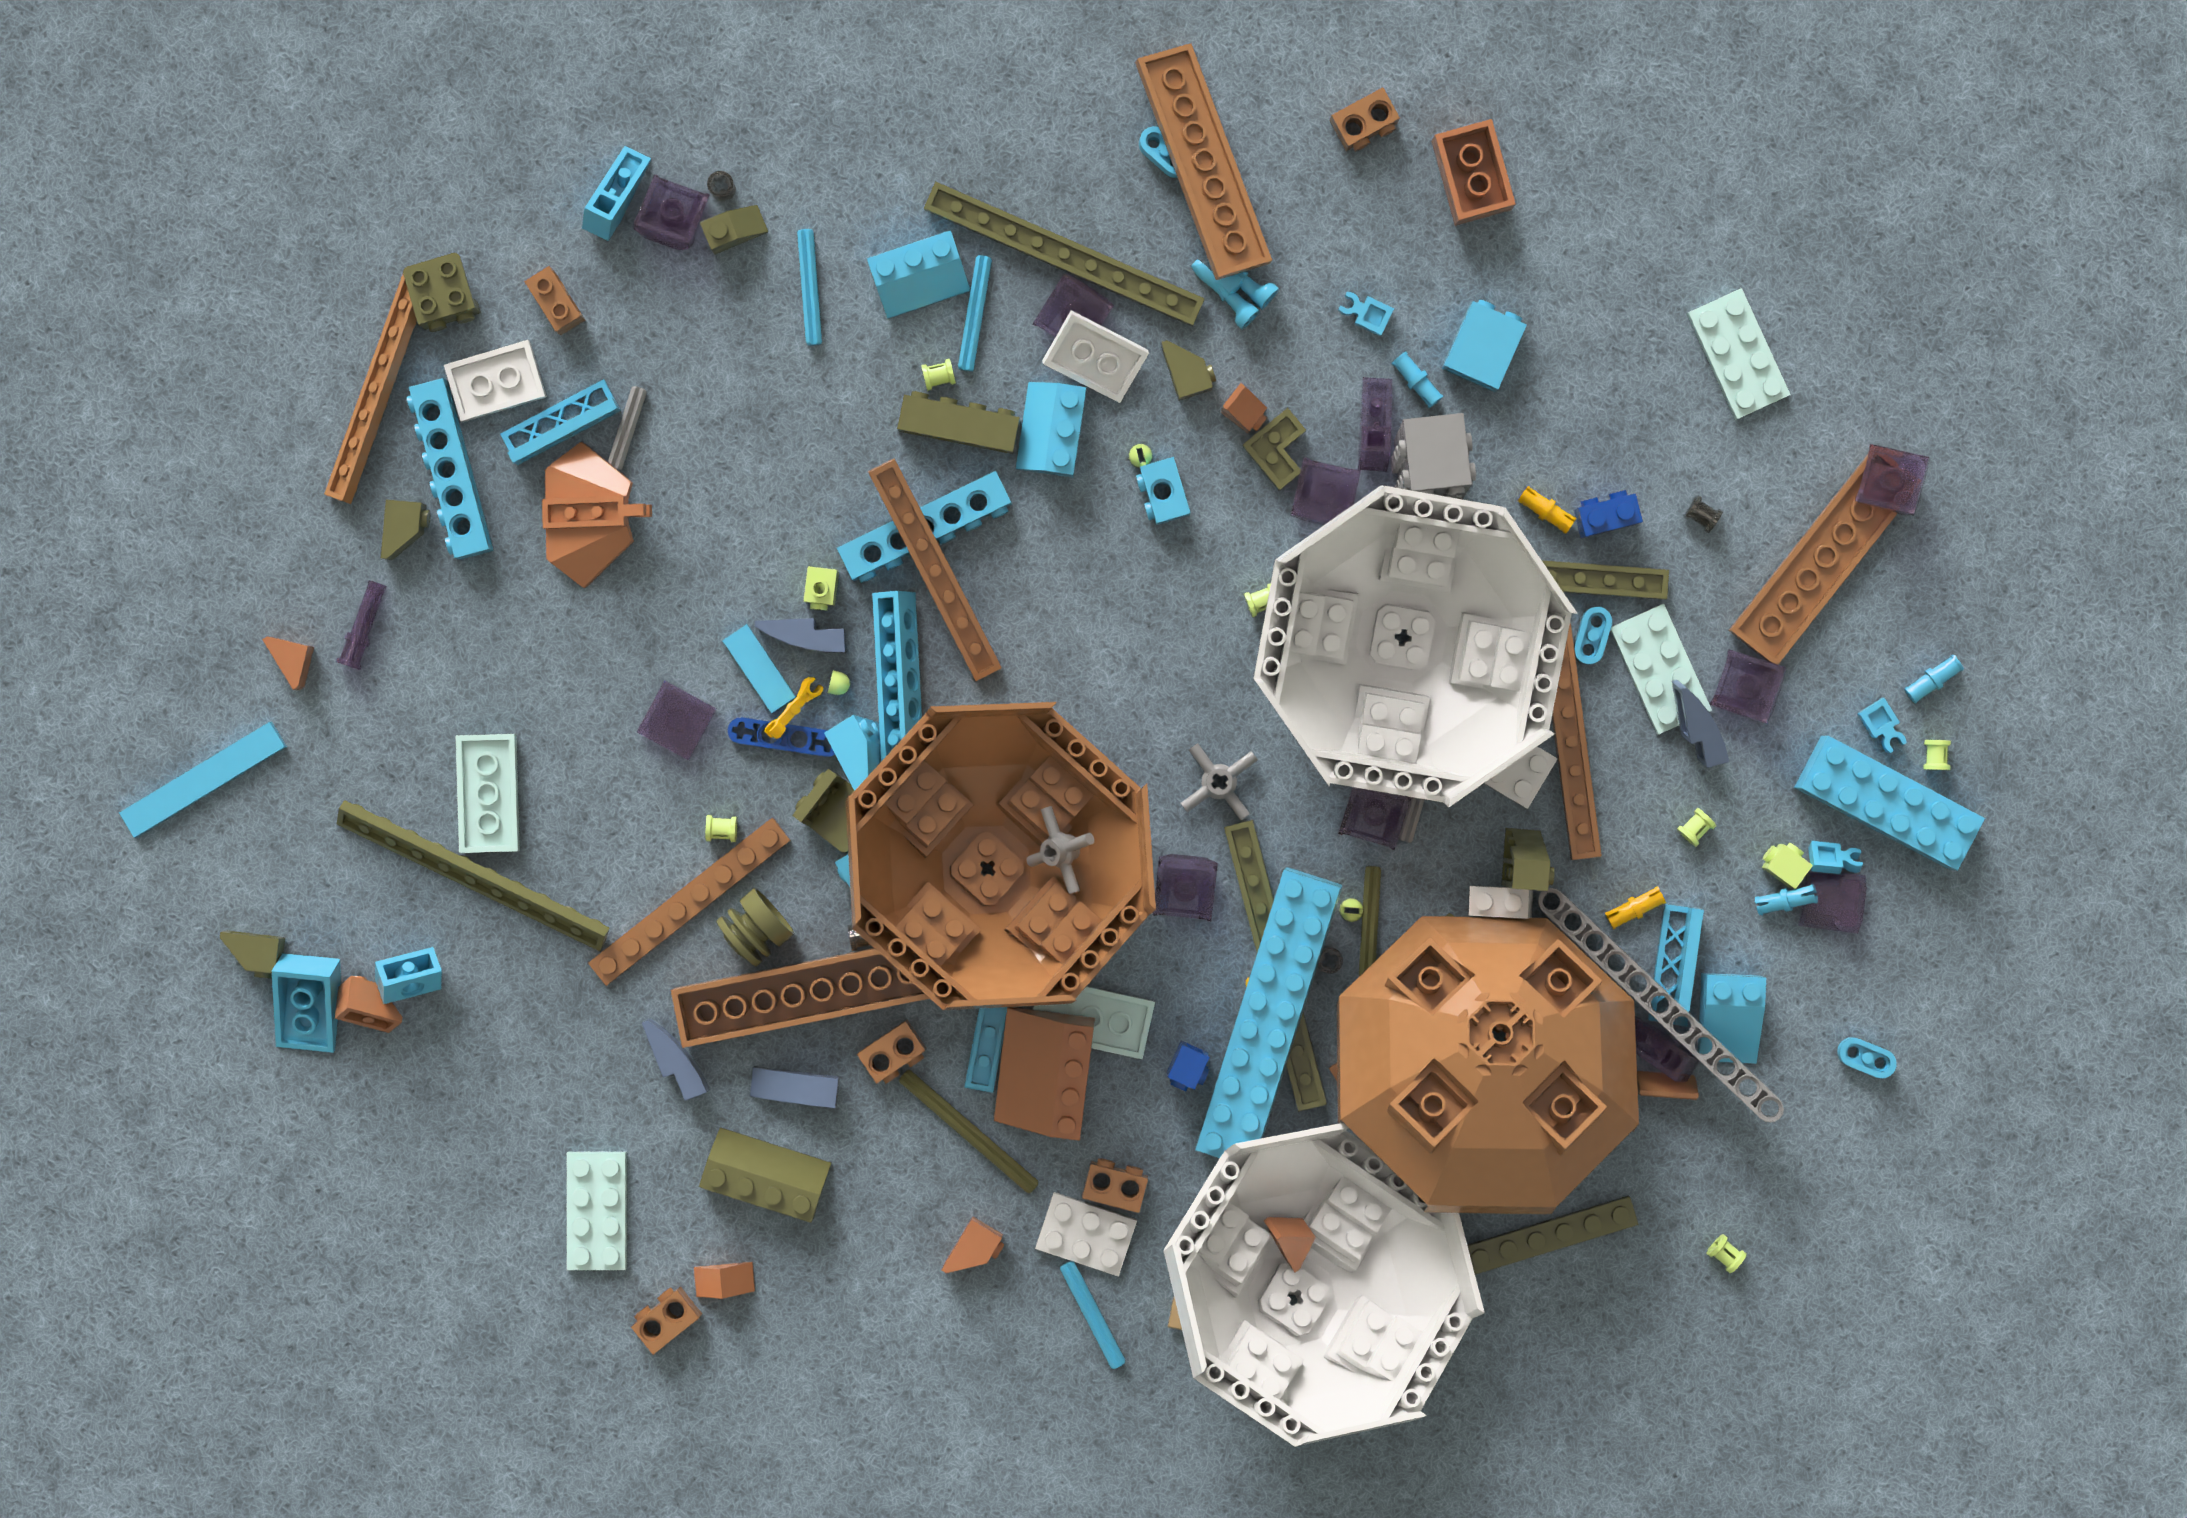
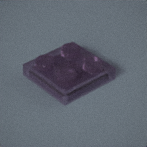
M664 680L637 733L690 760L717 708Z

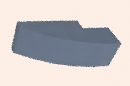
M814 618L755 621L756 628L790 645L826 653H847L846 630H816V619Z
M1678 680L1671 681L1681 736L1690 744H1695L1697 760L1706 768L1729 762L1725 743L1709 711Z
M652 1019L642 1022L663 1078L672 1074L675 1075L685 1101L707 1093L710 1089L701 1070L688 1051L682 1048L681 1043Z
M753 1067L750 1096L795 1104L836 1108L840 1077Z

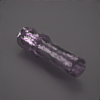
M371 580L368 581V586L351 633L347 632L344 639L346 642L341 656L336 658L335 662L361 670L360 662L365 648L370 646V639L367 638L387 586Z

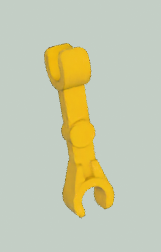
M807 677L803 680L797 697L787 705V708L778 719L771 721L765 727L764 731L770 738H780L786 730L785 726L801 711L804 704L823 692L824 688L822 685H818L813 692L810 691V684L814 682V677Z

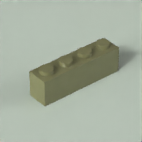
M912 391L911 396L904 394L897 427L899 432L1014 454L1020 424V417L1015 416V411L998 408L997 413L986 411V405L972 402L969 403V407L957 405L958 400L948 397H940V401L928 399L929 394Z

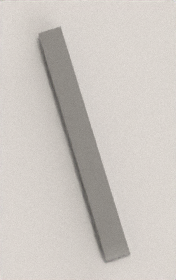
M1554 888L1541 892L1538 898L1540 909L1760 1119L1771 1123L1781 1118L1784 1107L1779 1097L1564 893ZM1548 893H1555L1560 898V905L1555 910H1549L1544 905V898ZM1571 913L1578 914L1582 920L1581 927L1577 930L1567 928L1565 924L1567 915ZM1591 934H1598L1603 938L1604 943L1600 950L1594 951L1587 946V938ZM1614 954L1621 955L1625 959V967L1621 971H1613L1608 965L1610 956ZM1635 975H1642L1647 981V987L1641 992L1634 991L1630 987V979ZM1664 996L1669 1002L1668 1009L1664 1012H1656L1651 1005L1654 997ZM1683 1016L1689 1019L1691 1027L1687 1032L1679 1033L1674 1029L1673 1022L1677 1017ZM1706 1037L1711 1040L1713 1046L1710 1052L1702 1054L1696 1050L1695 1042L1699 1038ZM1723 1058L1731 1059L1735 1065L1734 1070L1726 1075L1720 1073L1717 1069L1719 1060ZM1745 1079L1753 1080L1757 1086L1756 1091L1752 1095L1742 1094L1739 1090L1741 1081ZM1767 1100H1773L1778 1104V1111L1773 1116H1766L1761 1111L1762 1104Z

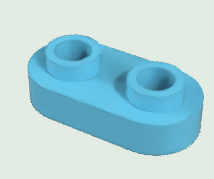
M1152 126L1146 128L1139 139L1140 151L1166 175L1178 178L1174 167L1170 164L1171 158L1159 127ZM1155 140L1158 143V147L1152 148L1148 142Z
M1590 608L1582 616L1574 643L1575 658L1582 664H1594L1603 656L1612 626L1611 614L1605 608ZM1594 616L1601 619L1599 627H1594L1591 624V619ZM1586 644L1591 645L1593 648V652L1589 656L1583 653V647Z
M1848 1037L1841 1041L1838 1046L1837 1054L1843 1064L1874 1077L1887 1078L1896 1069V1058L1890 1051L1859 1038ZM1854 1046L1857 1049V1054L1854 1057H1849L1847 1051L1850 1047ZM1879 1057L1884 1060V1065L1881 1068L1875 1066V1060Z

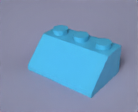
M951 230L867 258L887 319L971 291Z
M1028 382L1016 469L1074 478L1086 387L1061 383Z

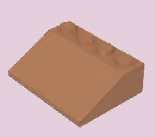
M1007 1007L994 1121L1049 1137L1080 1141L1095 1018Z

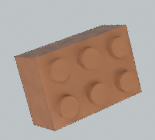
M1492 119L1434 135L1431 142L1455 226L1513 209L1516 203Z

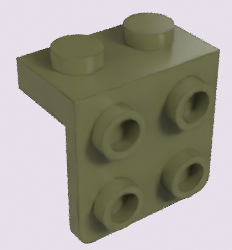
M447 254L404 268L403 275L418 325L423 329H429L430 332L440 331L447 328V323L457 321L458 324L467 323L475 319L474 315L481 313L478 302L472 297L459 254Z
M828 769L815 779L813 783L814 788L808 796L805 795L798 801L795 806L796 811L792 816L812 828L842 853H848L846 799L848 795L850 796L854 792V789L840 775Z

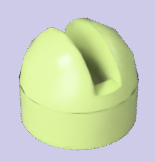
M1137 444L1131 448L1129 460L1133 466L1135 465V467L1140 468L1150 464L1152 451L1147 445ZM1142 448L1145 462L1142 463L1139 461L1136 450Z
M833 670L828 693L842 695L848 691L850 680L844 673Z
M1346 899L1340 905V915L1348 922H1355L1363 915V906L1356 899ZM1345 907L1359 908V914L1344 913Z

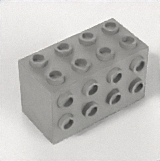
M1464 413L1403 419L1394 439L1395 451H1393V456H1391L1392 474L1397 473L1398 476L1394 488L1463 499L1467 495V491L1470 490L1473 481L1476 480V469L1474 462L1469 463V451H1472L1473 445L1471 433H1466Z

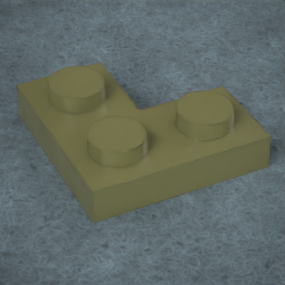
M1289 408L1285 409L1242 445L1278 491L1302 473L1301 469L1284 450L1306 432V429Z

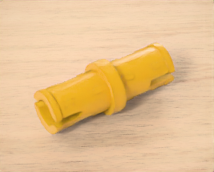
M1527 486L1518 499L1519 503L1539 515L1538 518L1543 521L1545 519L1565 534L1577 519L1555 504L1556 501L1553 499L1548 500L1530 488V486Z
M1657 886L1636 898L1633 896L1628 898V902L1605 912V915L1614 930L1616 927L1636 917L1638 920L1641 919L1644 913L1665 904L1666 901Z

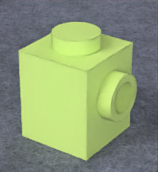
M808 566L804 602L810 603V609L827 611L828 605L835 606L838 570Z
M1789 843L1788 846L1785 844H1778L1777 847L1771 846L1763 857L1765 863L1762 868L1789 888L1796 889L1813 865L1802 858L1804 854L1802 850Z

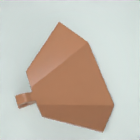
M580 442L550 464L545 470V499H542L543 529H546V559L581 587L586 588L634 542L629 526V517H652V505L628 504L633 482L588 445Z

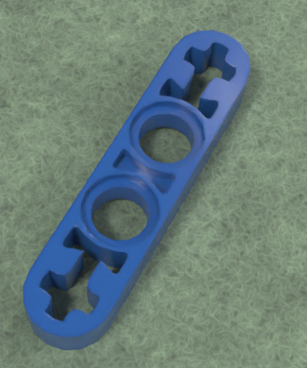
M742 717L732 720L728 726L730 739L738 744L824 757L835 755L832 748L830 752H825V747L821 745H815V751L810 750L813 742L812 732L818 733L816 739L826 740L824 732L828 730L787 724L784 734L776 742L769 744L763 740L762 733L770 721ZM740 722H744L745 728L755 730L754 724H760L757 731L758 742H752L754 735L748 734L743 735L742 739H738V734L733 732L734 727H739ZM796 731H803L808 737L807 744L802 748L795 747L791 742V737Z

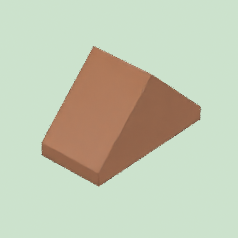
M267 636L262 639L293 690L303 689L314 647Z
M1266 1218L1264 1222L1281 1254L1294 1273L1300 1270L1316 1238L1303 1218Z
M753 1262L694 1267L696 1297L723 1299L755 1291Z

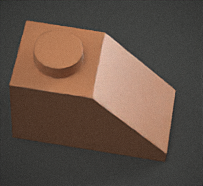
M1242 383L1239 384L1225 402L1220 412L1247 434L1252 428L1258 431L1267 419L1264 415L1267 407Z
M350 976L338 987L335 1019L390 1033L402 1023V1016L393 1003L383 1004L375 982L368 981L362 976Z
M972 1217L945 1261L941 1271L950 1273L987 1264L990 1257L996 1259L1004 1246V1243L1000 1242L1003 1234L977 1218Z

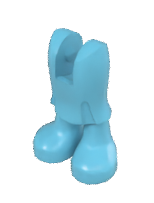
M1197 259L1191 265L1195 274L1220 296L1222 302L1226 301L1236 313L1235 323L1241 330L1246 328L1258 316L1260 311L1236 292L1241 288L1263 310L1279 291V288L1273 283L1265 285L1256 283L1248 276V272L1216 280L1213 271Z

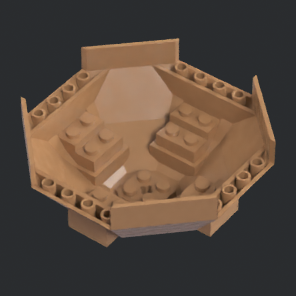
M1057 702L930 706L923 717L846 799L852 929L942 1010L1072 1004L1077 1001L1075 1000L1077 996L1143 921L1156 911L1148 785L1146 783L1140 788L1053 709ZM1049 806L1053 808L1060 832L1071 834L1075 837L1091 833L1094 836V843L1081 848L1078 858L1073 860L1071 864L1080 891L1072 894L1068 893L1060 868L1049 866L1045 862L1034 867H1030L1027 864V857L1040 852L1042 843L1049 837L1041 813V809ZM980 864H990L993 867V876L990 874L983 876L980 873L983 869Z
M1422 916L1338 998V1124L1344 1122L1427 1204L1424 1212L1552 1214L1556 1207L1639 1125L1634 1000L1548 918ZM1492 1032H1505V1041H1497Z

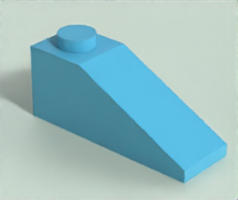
M624 146L585 206L582 229L609 241L620 224L651 158Z

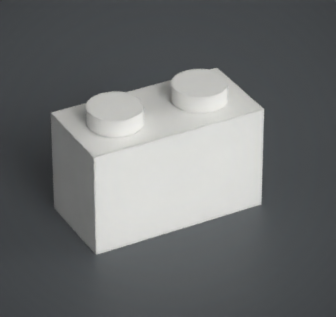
M1470 886L1469 916L1532 918L1533 890Z

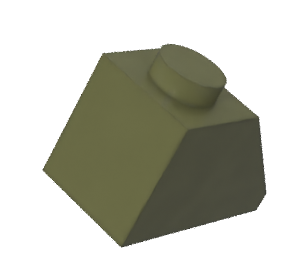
M758 205L729 210L700 222L709 246L715 255L769 232Z
M1168 340L1161 342V348L1178 401L1213 389L1212 383L1216 382V377L1212 365L1206 366L1203 358Z
M386 500L381 547L382 559H395L424 534V528H428L430 525V510H426V504Z
M228 930L220 932V939L246 971H254V977L272 978V969L282 953L284 954L286 937Z

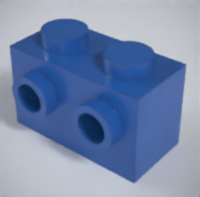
M1624 490L1609 494L1610 500L1599 502L1598 497L1581 501L1582 507L1574 510L1580 538L1642 523L1643 520L1636 493L1627 495V491Z
M1181 1040L1166 1072L1167 1077L1170 1078V1084L1183 1091H1187L1188 1087L1195 1090L1197 1084L1203 1085L1210 1070L1206 1066L1210 1058L1208 1052Z

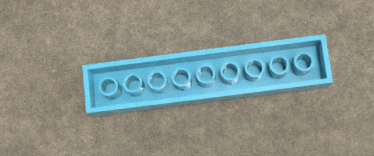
M1286 867L1283 870L1199 1136L1196 1151L1220 1158L1224 1151L1233 1144L1262 1139L1264 1137L1343 885Z

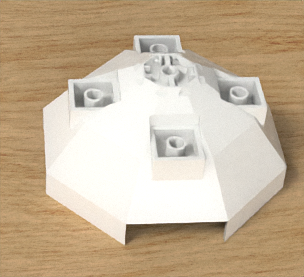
M1381 485L1275 559L1254 680L1329 787L1330 783L1443 802L1450 807L1555 734L1549 730L1571 615L1572 613H1578L1506 508ZM1402 629H1406L1409 639L1400 645L1399 640L1395 639V634H1400Z
M1345 1123L1233 1144L1220 1157L1164 1249L1193 1378L1295 1447L1414 1421L1427 1416L1421 1410L1472 1319L1485 1313L1459 1213L1424 1212L1427 1204L1363 1141L1346 1131L1349 1127ZM1266 1218H1303L1316 1238L1300 1270L1294 1273L1281 1254L1264 1222ZM1288 1294H1294L1297 1298V1303L1293 1306L1290 1304L1291 1298L1287 1296Z

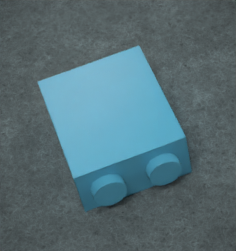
M1479 300L1478 303L1473 301L1466 312L1442 369L1496 392L1500 387L1527 324L1522 323V318L1514 313L1506 312L1504 315L1495 311V306L1487 301Z

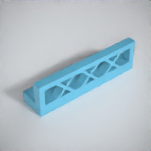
M603 379L502 432L500 435L509 450L508 455L514 464L519 465L615 415L621 410L606 381ZM602 388L608 400L595 407L589 406L591 394ZM586 397V398H585V401H584V404H583V403L576 402V401H578V400H580V399ZM571 404L583 407L580 415L568 421L562 419L565 407ZM560 410L558 417L551 416ZM544 418L556 420L555 428L544 434L536 433L540 420ZM534 424L532 431L525 429ZM519 431L531 434L529 441L517 448L514 447L509 438Z
M1664 904L1654 980L1669 994L1676 989L1674 999L1690 1012L1704 910ZM1670 911L1686 913L1685 926L1677 932L1669 924ZM1668 929L1672 933L1669 938H1667ZM1684 931L1682 941L1678 935ZM1675 938L1682 949L1681 954L1671 961L1665 954V945ZM1663 959H1665L1668 964L1662 968ZM1680 960L1679 970H1677L1674 964ZM1671 967L1678 976L1677 983L1667 990L1660 981L1661 974ZM1664 996L1653 998L1651 1005L1655 1011L1657 1003L1665 998ZM1650 1013L1648 1014V1020L1657 1021ZM1683 1016L1677 1017L1673 1024L1687 1027L1688 1018Z

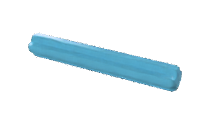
M812 229L798 230L797 235L805 339L807 345L814 346L822 343L814 232Z
M978 255L975 261L958 363L959 369L963 371H973L992 263L990 257Z
M1068 1261L1064 1263L1060 1270L1110 1367L1116 1369L1125 1363V1358L1075 1262Z

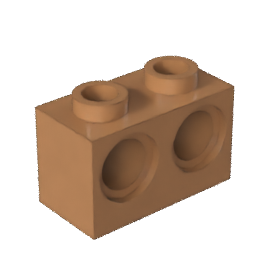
M1382 87L1334 113L1329 121L1345 150L1348 151L1354 148L1356 152L1371 143L1369 139L1379 134L1382 138L1395 131V124L1398 123L1400 117L1385 89ZM1382 109L1386 113L1387 118L1384 121H1376L1372 118L1371 111ZM1348 123H1356L1359 125L1361 133L1355 136L1347 133L1345 126Z
M550 266L524 281L552 327L559 335H563L585 321L565 286Z
M905 1020L859 1051L857 1056L876 1084L881 1080L887 1084L900 1075L898 1072L900 1067L906 1063L909 1067H912L924 1059L922 1053L927 1048L909 1021ZM901 1038H909L914 1044L913 1051L910 1053L901 1052L898 1048V1041ZM878 1054L887 1056L889 1067L884 1070L876 1068L873 1063L874 1057Z
M1098 1158L1097 1162L1091 1161L1082 1199L1139 1213L1148 1182V1175L1143 1174L1144 1170L1130 1165L1126 1166V1170L1114 1167V1161ZM1098 1173L1107 1174L1110 1178V1183L1103 1188L1097 1187L1093 1182L1095 1175ZM1128 1180L1135 1181L1139 1186L1138 1191L1133 1195L1125 1194L1121 1189L1124 1182Z
M681 1286L675 1291L670 1287L657 1298L660 1302L652 1309L647 1305L634 1316L637 1321L631 1328L653 1355L702 1315L701 1311ZM670 1303H680L684 1308V1313L680 1316L672 1314L669 1309ZM650 1320L658 1322L661 1332L658 1334L650 1333L646 1327L647 1322Z

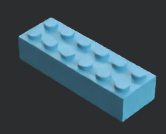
M1830 736L1820 737L1794 786L1797 790L1949 870L1958 871L1985 820L1984 817Z

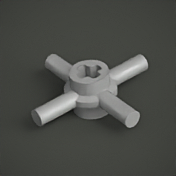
M1198 743L1191 747L1189 751L1204 770L1201 781L1202 787L1180 803L1186 812H1189L1210 796L1214 799H1225L1240 821L1247 817L1250 813L1234 791L1237 785L1236 776L1258 761L1253 752L1250 751L1228 767L1223 764L1214 765ZM1215 774L1219 777L1226 776L1227 781L1224 782L1226 784L1224 789L1212 787L1211 783L1214 782L1212 777Z
M1052 806L1043 808L1041 813L1049 837L1042 843L1040 852L1027 857V864L1030 867H1034L1045 862L1049 866L1060 868L1068 893L1078 892L1080 889L1071 864L1073 860L1078 858L1081 848L1094 843V836L1091 833L1075 837L1071 834L1060 832Z

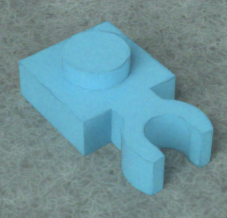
M1346 292L1345 297L1352 300L1353 307L1347 309L1340 306L1338 311L1346 316L1352 314L1358 316L1354 323L1355 325L1381 337L1394 308L1369 296L1362 303L1356 294Z
M1885 698L1879 699L1857 713L1872 738H1877L1881 735V744L1887 753L1894 751L1890 746V740L1893 737L1897 738L1901 745L1907 743L1905 736L1893 728L1900 722Z
M1811 841L1808 847L1810 863L1813 865L1811 871L1840 874L1842 869L1845 868L1849 872L1857 873L1860 872L1863 866V862L1852 860H1858L1861 854L1860 849L1849 848L1846 851H1841L1839 843Z

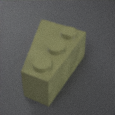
M1505 828L1501 886L1512 889L1548 891L1549 885L1554 883L1555 870L1554 867H1550V859L1541 831Z

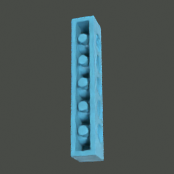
M441 378L409 387L411 395L407 396V402L411 413H416L418 424L414 425L418 440L423 441L426 452L422 453L426 469H431L433 480L430 481V487L434 498H439L441 509H438L437 512L441 525L447 528L449 537L445 538V543L449 554H454V558L461 560L494 551L448 381ZM438 406L440 410L439 417L434 421H429L427 418L429 408ZM445 434L448 440L447 445L443 449H437L435 447L436 437ZM452 462L455 466V473L451 477L445 478L442 474V469L445 464ZM455 491H460L463 495V500L458 506H452L450 503V496ZM463 519H468L470 530L468 533L461 535L457 529L458 523Z
M994 471L920 507L926 520L933 523V534L940 545L956 538L954 533L965 528L966 532H969L981 526V519L991 515L993 519H996L1008 513L1007 507L1012 505L997 472ZM981 495L987 499V506L984 510L975 511L971 508L970 503L975 496ZM955 508L960 511L961 517L957 523L949 524L945 521L944 515L948 509ZM893 521L837 548L853 581L859 579L861 583H864L876 577L875 571L886 566L887 570H891L903 564L901 558L910 554L907 547L901 550L892 547V538L900 534ZM878 547L881 550V557L877 562L871 563L866 560L865 553L868 548Z
M890 591L872 593L881 761L922 718L915 592Z

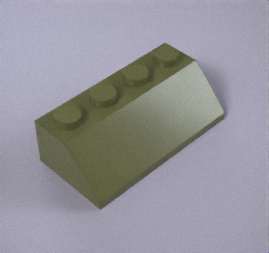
M720 1127L708 1156L699 1187L811 1223L815 1217L832 1162Z

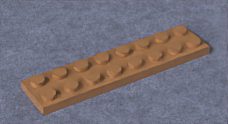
M1186 44L1138 58L1135 62L1215 279L1219 280L1270 264L1272 261L1271 255L1192 44Z
M1874 446L1728 631L1772 666L1777 667L1921 485L1922 481L1879 447Z

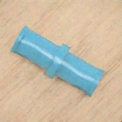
M1407 352L1402 353L1391 363L1406 379L1408 388L1410 390L1414 389L1427 404L1428 408L1434 406L1444 397L1429 381L1427 372L1425 370L1421 371L1408 356Z
M1952 654L1934 669L1929 668L1924 671V676L1910 686L1905 687L1904 690L1912 702L1916 704L1933 690L1943 688V683L1960 671H1963L1964 667L1957 657Z
M1814 884L1793 890L1784 888L1779 893L1755 897V903L1762 905L1756 908L1759 915L1783 909L1786 912L1792 911L1793 907L1818 903V896H1815L1817 891Z

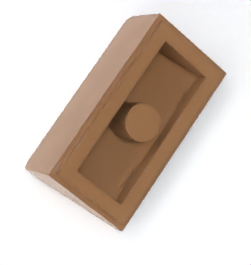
M1637 1071V1086L1640 1096L1697 1100L1699 1097L1694 1075Z

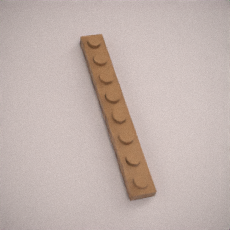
M403 274L324 495L349 504L352 503L357 491L358 483L367 463L368 455L377 435L378 427L387 407L388 399L417 321Z
M895 458L869 470L868 473L975 681L1001 669L1002 667Z
M1570 623L1552 721L1571 860L1600 857L1602 855Z
M772 817L598 954L588 964L607 986L790 842V838Z

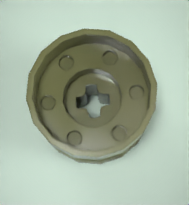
M753 888L740 900L746 912L745 914L741 915L735 909L730 908L727 912L734 923L724 916H721L716 922L722 930L724 938L734 951L757 967L762 962V959L756 949L768 957L771 955V951L766 944L768 939L780 947L795 933L767 897L757 888Z

